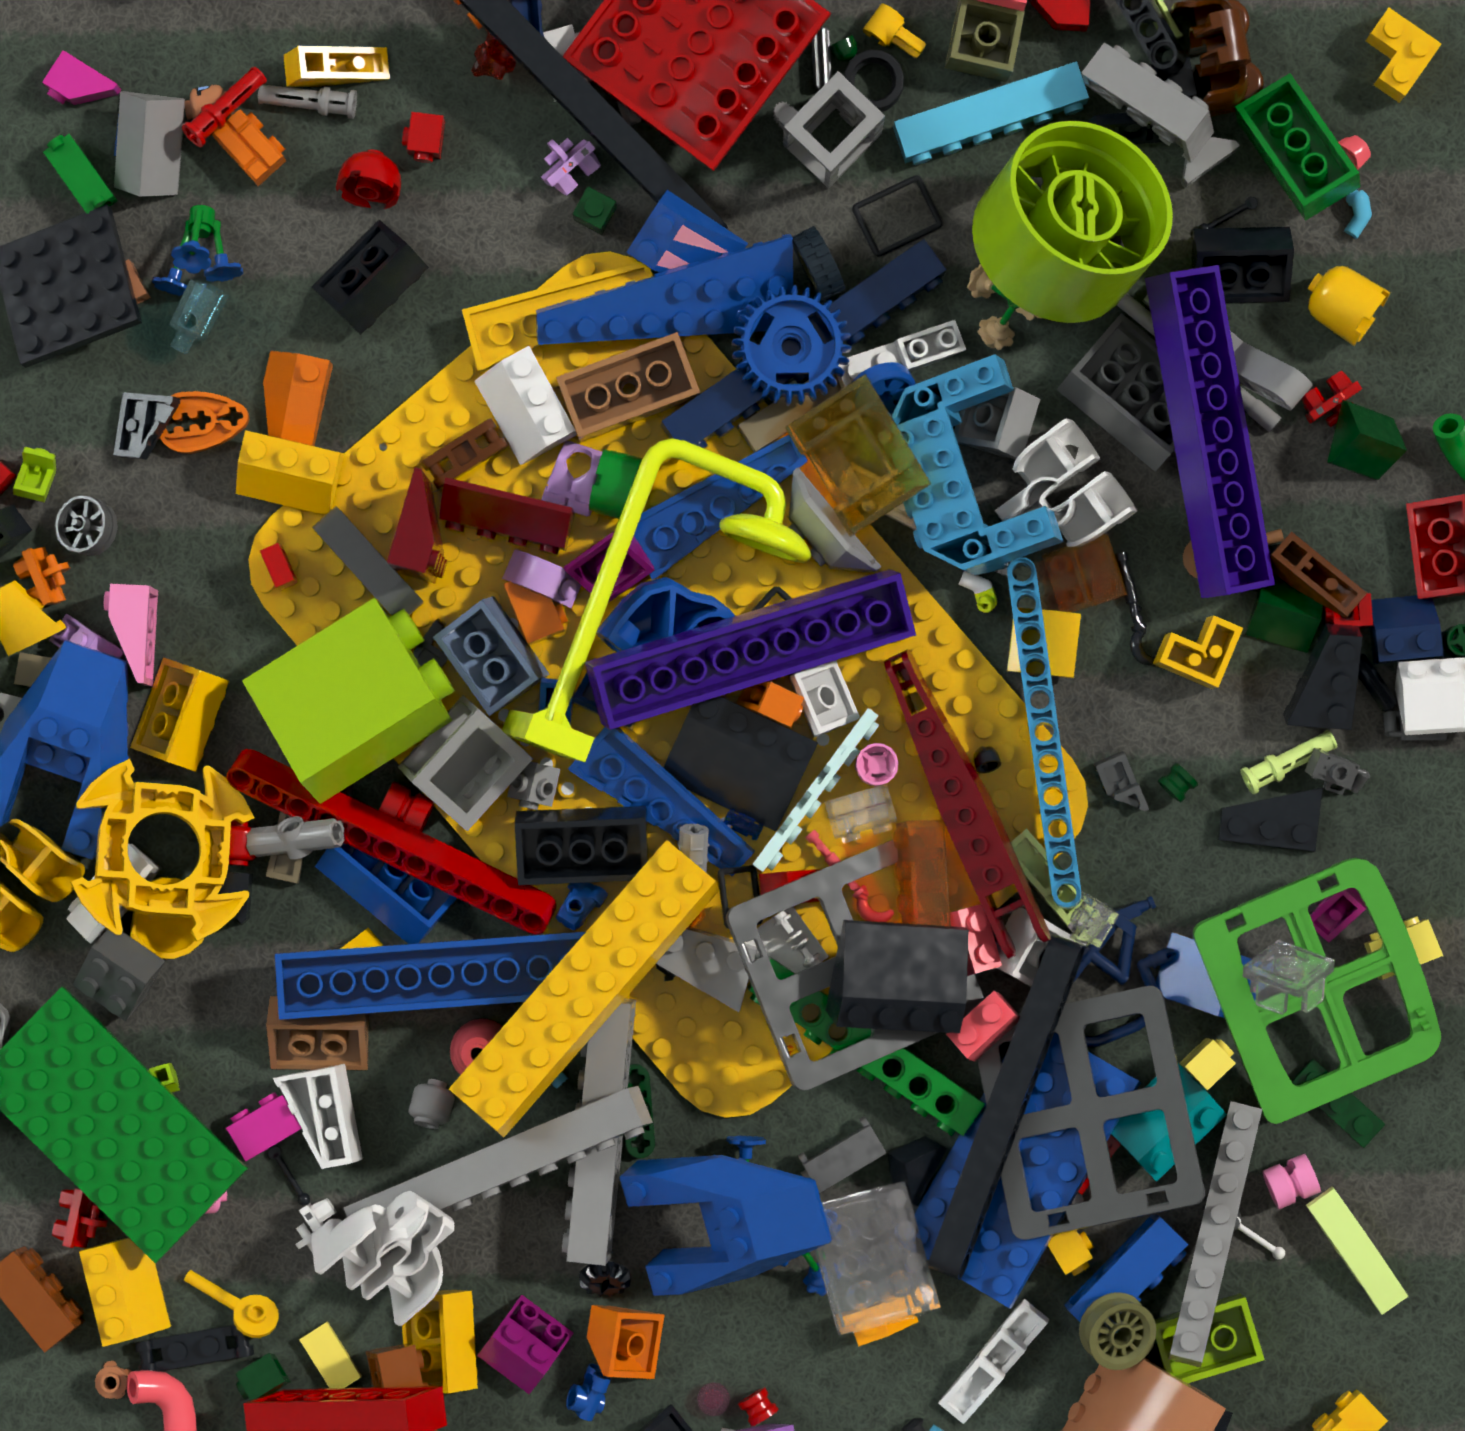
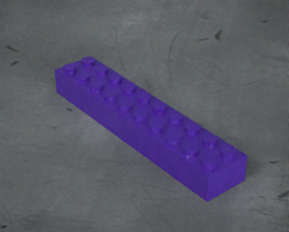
M1219 265L1169 272L1145 278L1201 598L1230 595L1275 585Z
M888 569L586 661L585 666L601 724L611 730L916 636L901 573Z

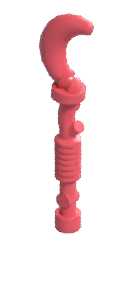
M815 829L805 837L810 844L813 843L817 850L825 857L824 861L829 866L841 861L819 839L820 835ZM856 881L847 884L855 892L852 896L857 899L858 913L865 921L887 922L894 915V911L891 909L885 912H877L871 909L867 902L869 894L865 885L860 887Z

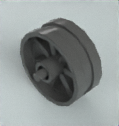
M84 495L73 497L64 503L58 512L55 522L56 536L60 544L69 551L90 557L100 555L115 540L118 529L117 516L112 507L104 501ZM93 503H95L99 508V510L94 515H92ZM82 507H84L83 516L77 513ZM101 518H102V523H103L102 526H101V524L98 522ZM78 532L73 542L71 538V533ZM85 537H86L89 546L86 547V548H81V549H80V547H81V545H82V543H83V541H84V539H85Z

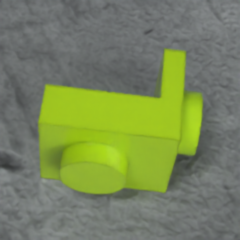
M24 447L22 452L23 463L13 486V495L45 503L56 473L55 455L42 448L32 449Z

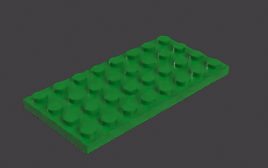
M61 987L0 1049V1111L154 1263H158L249 1169L65 987Z

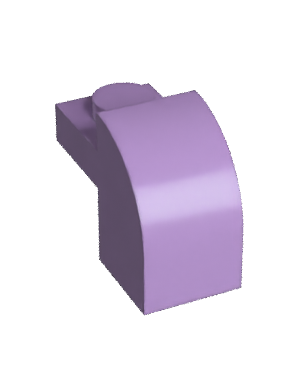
M516 549L502 578L546 596L569 608H572L581 587L563 567Z

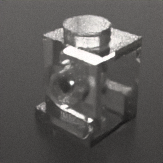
M1082 891L1081 899L1083 902L1072 913L1070 924L1068 925V928L1072 931L1069 937L1085 947L1088 943H1091L1100 948L1119 914L1106 903Z

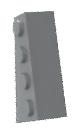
M688 926L656 964L739 1012L749 977L734 940ZM745 944L753 962L757 954V947Z

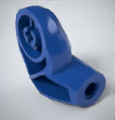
M663 577L640 583L627 594L600 625L596 634L613 651L619 652L731 618L735 615L713 596L693 592L672 579Z

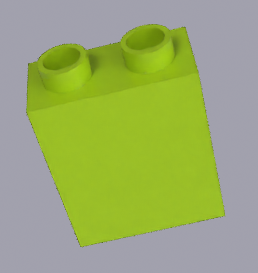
M375 597L242 680L298 780L320 804L453 721L441 699L455 691L434 658L420 666L411 649L425 641L417 626L404 608L389 616Z

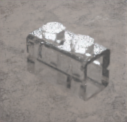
M887 784L824 802L834 840L841 838L843 844L861 839L860 832L872 829L875 835L892 830L891 823L897 822Z

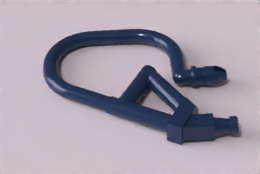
M1152 896L1147 897L1146 900L1134 901L1111 910L1107 915V922L1085 948L1074 982L1090 963H1093L1121 986L1128 980L1137 928L1130 919L1142 915L1143 912L1150 908H1156ZM1119 927L1123 930L1118 966H1116L1099 951ZM1164 948L1154 954L1150 953L1148 957L1138 961L1137 968L1145 986L1157 987L1150 968L1153 967L1155 969L1158 965L1172 961L1176 953L1166 956V954L1173 952V948ZM1141 1014L1136 1020L1098 1036H1085L1087 1047L1103 1046L1141 1030L1146 1026L1144 1017Z

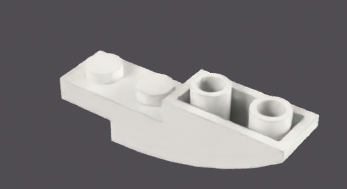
M952 320L899 338L892 343L847 357L849 358L848 365H838L845 373L843 377L837 376L843 394H846L850 383L860 373L872 366L895 362L906 366L912 372L966 350L956 321Z

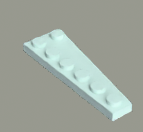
M869 708L865 711L754 861L753 866L761 872L766 867L771 871L783 857V854L779 852L780 848L785 842L791 845L800 834L802 829L797 825L805 815L811 819L822 804L817 798L824 789L830 793L841 778L836 774L843 763L848 767L851 765L860 752L855 748L862 737L869 740L879 727V724L874 722L879 715Z

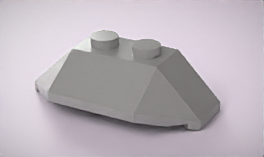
M796 468L793 471L789 512V520L792 524L789 528L810 544L813 548L810 550L813 559L820 566L826 564L830 569L869 573H876L880 570L881 565L800 468Z

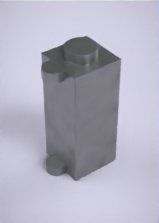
M865 1116L859 1119L863 1125L861 1129L809 1160L804 1152L798 1155L806 1169L801 1172V1175L815 1179L819 1193L886 1154L885 1149Z

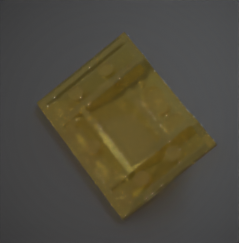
M866 374L785 427L800 454L809 457L837 504V507L833 510L850 537L931 485L930 480Z

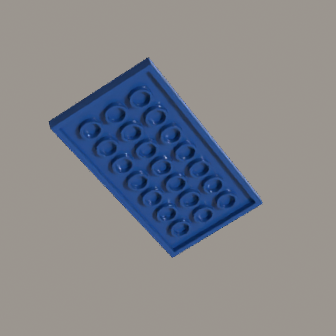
M1057 1033L1053 1035L1024 1114L1065 1106L1071 1103L1072 1097L1061 1043ZM1088 1052L1096 1092L1099 1097L1137 1090L1141 1083L1140 1081ZM984 1093L980 1099L985 1104L964 1136L959 1135L898 1241L928 1260L930 1259L987 1104ZM1120 1118L1105 1122L1106 1140L1109 1139ZM1076 1128L1022 1139L1019 1147L1033 1211L1040 1212L1071 1205L1088 1175L1079 1131ZM1001 1177L961 1280L1011 1309L1053 1235L1022 1240L1013 1234ZM1066 1212L1048 1215L1049 1227L1059 1225Z

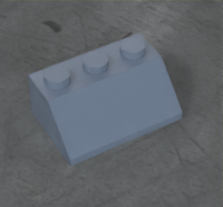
M494 596L479 601L433 637L489 716L525 694L541 682V678H546L550 675Z

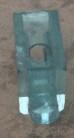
M190 279L169 323V326L178 330L170 346L179 352L188 354L194 340H206L231 295L204 280ZM193 314L196 317L195 326H193V324L191 323V317Z

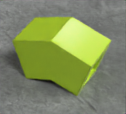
M172 1063L149 1069L169 1091L176 1092L180 1090L178 1077Z

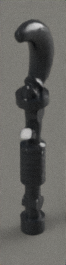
M1127 552L1115 554L1116 563H1119V572L1123 578L1122 588L1126 604L1130 606V613L1134 626L1131 627L1134 633L1130 640V650L1134 658L1141 664L1154 665L1155 656L1148 655L1142 646V638L1146 634L1147 625L1142 623V616L1138 613L1142 610V607L1137 605L1139 600L1134 580H1131L1130 567L1127 565V560H1129Z

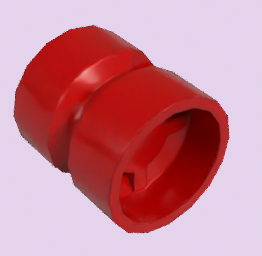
M394 781L379 811L422 832L435 803L421 793L411 796V789Z

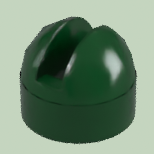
M853 35L830 45L834 56L841 61H849L857 53V43Z

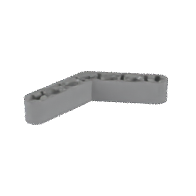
M1147 294L1143 299V303L1150 309ZM1231 332L1240 385L1291 411L1313 386L1311 381L1296 368L1243 342Z

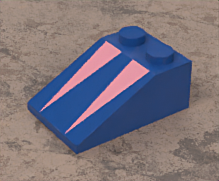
M667 190L632 242L627 253L652 270L663 272L692 262H702L722 256V253L745 249L748 243Z

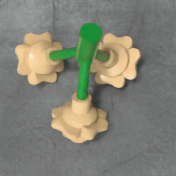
M981 264L971 271L967 288L972 291L971 295L974 298L982 296L987 299L991 293H997L1008 300L1009 306L1003 317L991 316L987 320H981L979 322L981 328L977 331L990 348L1001 350L1004 346H1011L1015 333L1009 328L1008 320L1015 309L1016 312L1023 314L1027 320H1033L1036 315L1022 309L1004 296L989 279Z

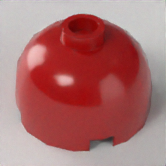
M371 149L355 153L344 161L335 188L336 191L339 189L342 191L341 197L345 201L355 206L371 208L368 201L384 203V209H387L398 202L401 190V176L397 165L381 151Z

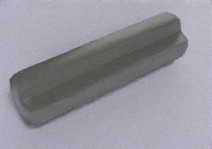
M821 27L811 41L813 87L817 90H820L832 78L829 30L826 27Z

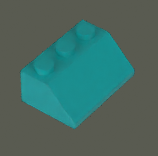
M1178 1063L1196 1145L1227 1114L1210 1094ZM1157 1077L1144 1088L1153 1087L1157 1083ZM1155 1110L1120 1118L1111 1134L1157 1182L1175 1165L1164 1112L1162 1110Z

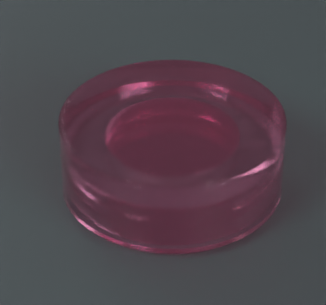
M718 1382L705 1384L698 1393L697 1401L699 1408L710 1416L724 1413L730 1403V1395L727 1388Z

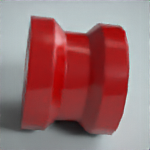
M765 1387L755 1391L738 1403L740 1409L747 1412L749 1416L748 1422L751 1427L763 1422L779 1410L776 1404L771 1403L768 1399V1391Z

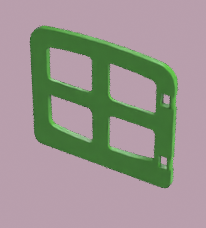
M1351 858L1341 861L1316 874L1308 875L1240 904L1234 909L1205 919L1196 924L1193 929L1194 941L1258 1104L1262 1109V1114L1271 1123H1282L1424 1062L1432 1057L1439 1048L1441 1031L1417 954L1379 870L1365 859ZM1334 875L1337 884L1321 891L1318 881ZM1355 888L1367 907L1382 940V947L1344 965L1332 967L1327 961L1308 912V907L1343 890ZM1242 914L1245 923L1228 930L1225 921ZM1282 917L1287 924L1305 971V978L1295 986L1256 1001L1253 998L1244 971L1237 941L1241 934ZM1393 972L1406 1008L1411 1030L1410 1035L1401 1042L1373 1054L1365 1055L1344 1005V993L1353 987L1386 973ZM1316 1006L1321 1012L1339 1058L1340 1066L1336 1070L1308 1082L1294 1085L1278 1058L1267 1034L1266 1026L1304 1008Z

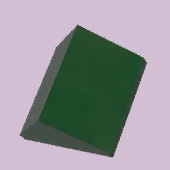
M1342 400L1327 463L1370 479L1379 480L1407 451L1394 418Z
M1274 576L1275 585L1258 589L1245 635L1307 653L1320 624L1323 605Z

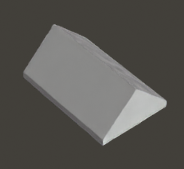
M120 92L114 188L139 197L178 195L183 135L181 127L184 121L185 108L184 98Z

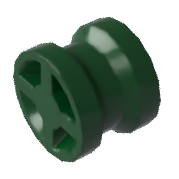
M1458 624L1449 628L1443 637V646L1451 656H1465V624Z
M1176 762L1171 766V772L1167 776H1162L1157 781L1179 803L1185 799V794L1189 789H1195L1198 786V782Z

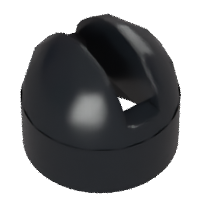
M982 746L975 751L973 758L978 773H989L1001 766L999 754L994 748Z

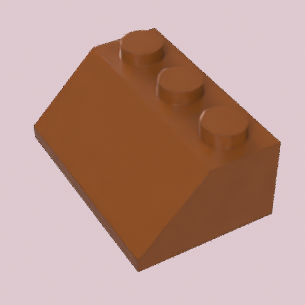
M402 1344L366 1351L373 1387L428 1386L426 1381H422L420 1369H424L422 1352L420 1349L416 1350L415 1345Z

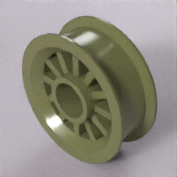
M1114 1292L1101 1296L1086 1309L1080 1322L1079 1337L1084 1349L1093 1356L1097 1363L1107 1369L1123 1370L1138 1364L1150 1352L1156 1338V1324L1152 1314L1135 1297L1127 1293Z

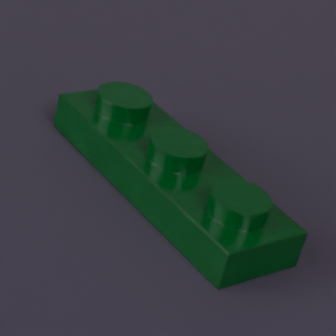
M1312 1058L1291 1082L1294 1085H1300L1329 1072ZM1352 1093L1318 1107L1362 1148H1365L1385 1126V1123Z

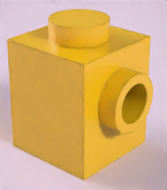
M1077 1230L1054 1234L1047 1245L1065 1275L1070 1272L1073 1276L1081 1273L1090 1266L1088 1261L1093 1259L1089 1251L1094 1246L1084 1231L1078 1234Z

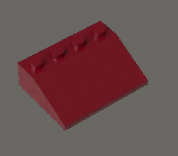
M415 467L387 563L399 574L435 584L437 577L443 578L447 560L443 557L444 549L432 483L422 469Z

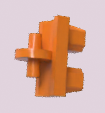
M45 547L29 548L22 551L23 557L16 561L13 567L20 579L32 577L35 587L26 590L27 594L40 601L43 606L65 601L66 598L61 586L66 584L62 573L70 569L68 562L58 564L55 554L48 556Z

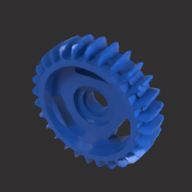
M796 285L792 287L790 294H786L784 287L781 286L776 297L771 289H769L766 294L767 301L757 296L755 302L758 307L755 308L748 304L745 308L750 316L742 314L739 316L738 320L744 327H734L733 332L741 336V338L733 339L731 344L732 346L740 347V350L732 354L733 359H742V362L737 364L736 370L746 369L747 372L743 376L742 381L746 382L753 379L754 383L751 391L754 392L759 387L763 388L762 399H765L769 393L774 394V404H777L781 396L785 397L787 406H790L793 397H797L799 405H803L805 395H808L811 401L814 402L817 398V390L823 396L827 395L826 383L836 387L837 380L833 375L843 377L845 373L838 365H848L849 358L842 355V353H849L851 351L850 345L843 344L844 341L850 339L851 334L841 333V330L846 327L847 321H836L841 311L840 309L832 313L829 311L832 304L831 300H828L823 305L819 303L821 299L820 292L813 299L809 298L808 287L802 295H798ZM767 314L774 319L761 343L757 345L749 339L761 317ZM815 314L824 322L830 332L831 341L826 344L823 343L810 322L809 316ZM786 339H795L800 344L799 353L794 356L786 355L782 350V343ZM808 374L809 382L805 384H781L776 382V375Z

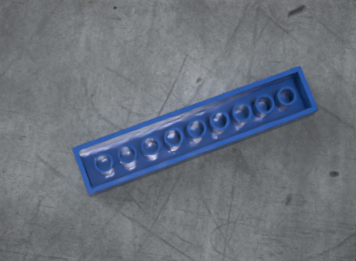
M586 931L276 953L275 968L279 1020L525 1002Z

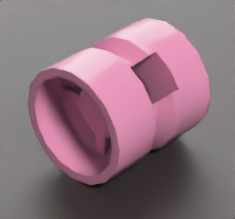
M874 743L867 745L856 758L855 769L857 776L869 786L878 787L887 784L898 771L896 753L885 744Z
M1305 1154L1287 1160L1285 1167L1277 1164L1262 1170L1263 1178L1277 1209L1294 1204L1298 1196L1306 1199L1321 1193L1315 1172Z

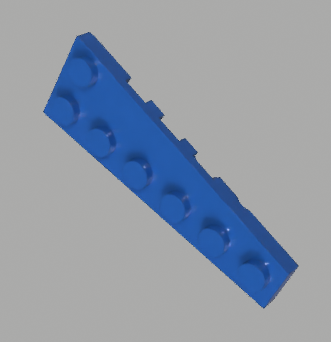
M792 432L738 462L767 474L780 484L792 475L796 468H801L808 460ZM714 474L643 512L634 537L654 566L655 570L649 574L651 579H657L720 530L719 523L723 518L741 514L761 499L763 494Z
M605 727L594 739L586 762L575 760L568 768L570 772L596 789L603 790L618 800V803L624 807L646 806L647 822L653 826L660 827L672 835V838L678 842L680 827L683 825L699 824L706 826L709 829L708 843L710 845L707 857L710 863L720 869L740 867L755 852L751 846L619 727L611 730Z

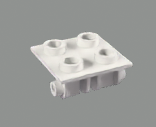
M794 907L779 912L757 928L767 955L795 974L815 966L829 957ZM754 940L745 942V944L756 946ZM757 950V954H756L755 960L758 959V958H760V955H759L758 950Z

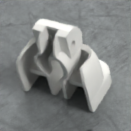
M1066 418L1031 443L1017 457L1013 471L1015 473L1018 472L1028 486L997 508L995 512L1003 522L1046 506L1054 511L1059 529L1067 540V547H1078L1100 537L1116 524L1124 522L1137 512V508L1116 478L1106 471L1088 482L1087 485L1070 496L1062 504L1054 508L1050 506L1045 498L1078 472L1085 471L1100 460L1097 451L1079 426L1073 420ZM1071 444L1078 447L1076 459L1069 453L1065 447L1066 445Z
M412 1191L403 1192L397 1196L387 1209L375 1204L356 1211L343 1221L340 1219H329L311 1237L315 1272L321 1275L339 1259L343 1258L347 1288L354 1290L360 1285L364 1299H371L388 1285L391 1294L394 1322L396 1325L402 1326L425 1307L440 1289L443 1266L440 1252L436 1246L454 1232V1221L450 1216Z

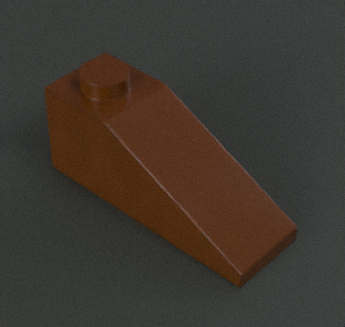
M1292 531L1270 556L1272 571L1290 587L1345 618L1367 594V592Z

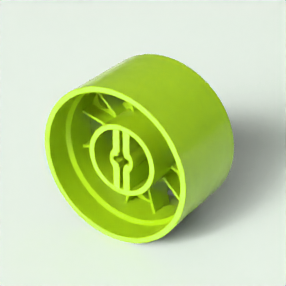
M1061 121L1051 123L1037 129L1021 143L981 197L973 217L972 234L974 247L989 279L1014 304L1031 314L1051 321L1063 323L1085 322L1101 317L1112 310L1164 249L1172 228V204L1166 184L1157 168L1131 141L1110 129L1088 122ZM1031 177H1042L1041 189ZM1115 236H1121L1124 247L1110 241V239Z

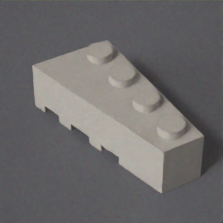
M1104 42L1081 73L1085 85L1116 108L1121 109L1123 105L1126 106L1127 114L1142 127L1147 126L1149 123L1153 126V131L1162 142L1168 146L1173 142L1184 150L1182 156L1189 162H1192L1214 133L1208 105L1198 97L1193 96L1191 99L1181 93L1183 91L1182 88L1172 80L1167 79L1163 81L1155 76L1157 74L1156 71L1146 63L1141 62L1138 65L1129 59L1131 57L1130 54L1120 46L1115 45L1112 48Z

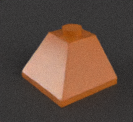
M591 1306L587 1340L603 1376L655 1379L664 1314L615 1306Z

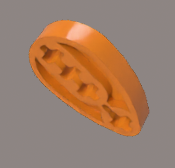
M199 391L175 393L171 396L180 398V404L172 416L174 421H182L185 414H188L190 419L196 420L199 418V413L204 412L207 418H211V422L206 423V429L201 430L199 425L192 424L189 427L190 431L185 432L182 426H176L173 429L174 433L170 434L165 428L160 436V440L171 450L182 454L206 451L231 440L246 428L249 423V413L243 405L214 393ZM231 409H236L238 414H243V418L238 419L236 426H233L228 420L218 421V418L231 415Z

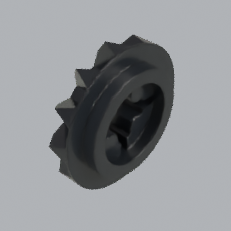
M608 1261L606 1266L589 1264L579 1273L580 1287L586 1289L587 1294L597 1293L599 1297L602 1295L613 1297L614 1293L622 1294L626 1288L630 1287L631 1274L623 1265Z

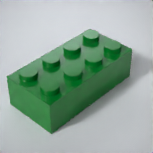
M1291 73L1235 106L1237 122L1305 221L1361 187L1359 171Z

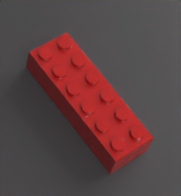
M442 1386L282 1389L243 1403L247 1431H434L447 1426Z

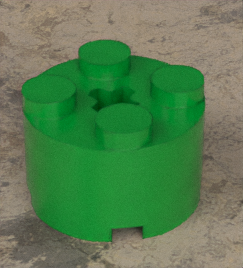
M604 449L596 471V482L591 490L589 510L597 514L619 519L643 458Z

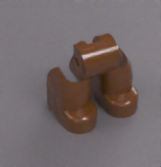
M1186 0L1174 3L1170 10L1172 17L1188 13L1194 14L1196 26H1192L1189 29L1190 46L1187 50V56L1191 57L1202 54L1200 56V64L1195 65L1192 72L1193 77L1208 76L1211 91L1208 92L1202 101L1208 105L1210 117L1236 112L1235 106L1264 88V79L1260 69L1251 63L1246 39L1250 26L1249 14L1246 8L1237 0Z

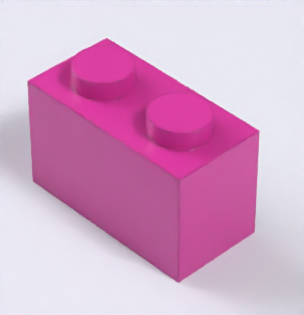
M276 1092L258 1101L261 1108L252 1113L245 1109L230 1118L233 1124L226 1129L245 1162L302 1129L295 1115L289 1110L287 1106L289 1104L284 1094L278 1097Z

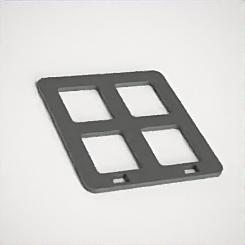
M914 834L899 836L731 907L726 914L728 928L792 1086L797 1090L812 1089L938 1032L871 1029L870 1037L821 1059L811 1061L790 1012V1005L799 999L830 986L836 956L780 980L775 975L757 930V923L812 898H817L820 901L838 946L843 920H853L843 896L842 887L845 884L900 862L905 868L923 914L921 920L912 924L941 926L939 915L950 912L920 838ZM754 940L760 958L753 960V962L745 945V942ZM975 974L967 976V997L963 1018L984 1000ZM792 1034L798 1053L790 1056L783 1037Z
M1144 986L1065 1004L1055 1033L1059 1035L1072 1100L1068 1105L1024 1114L1001 1174L1013 1234L1019 1239L1030 1240L1199 1204L1205 1196V1188L1163 993L1155 986ZM1142 1014L1146 1025L1157 1083L1153 1087L1099 1097L1096 1092L1084 1034L1085 1027L1094 1023ZM1017 1024L978 1059L986 1104H988L1003 1064L1000 1047L1004 1043L1011 1042ZM1162 1110L1168 1129L1177 1172V1181L1173 1184L1135 1192L1118 1193L1104 1131L1105 1122ZM1076 1128L1079 1131L1092 1194L1091 1199L1087 1202L1040 1212L1033 1211L1019 1147L1020 1141L1024 1138ZM1166 1192L1169 1202L1148 1206V1194ZM1066 1212L1069 1223L1049 1227L1048 1215Z

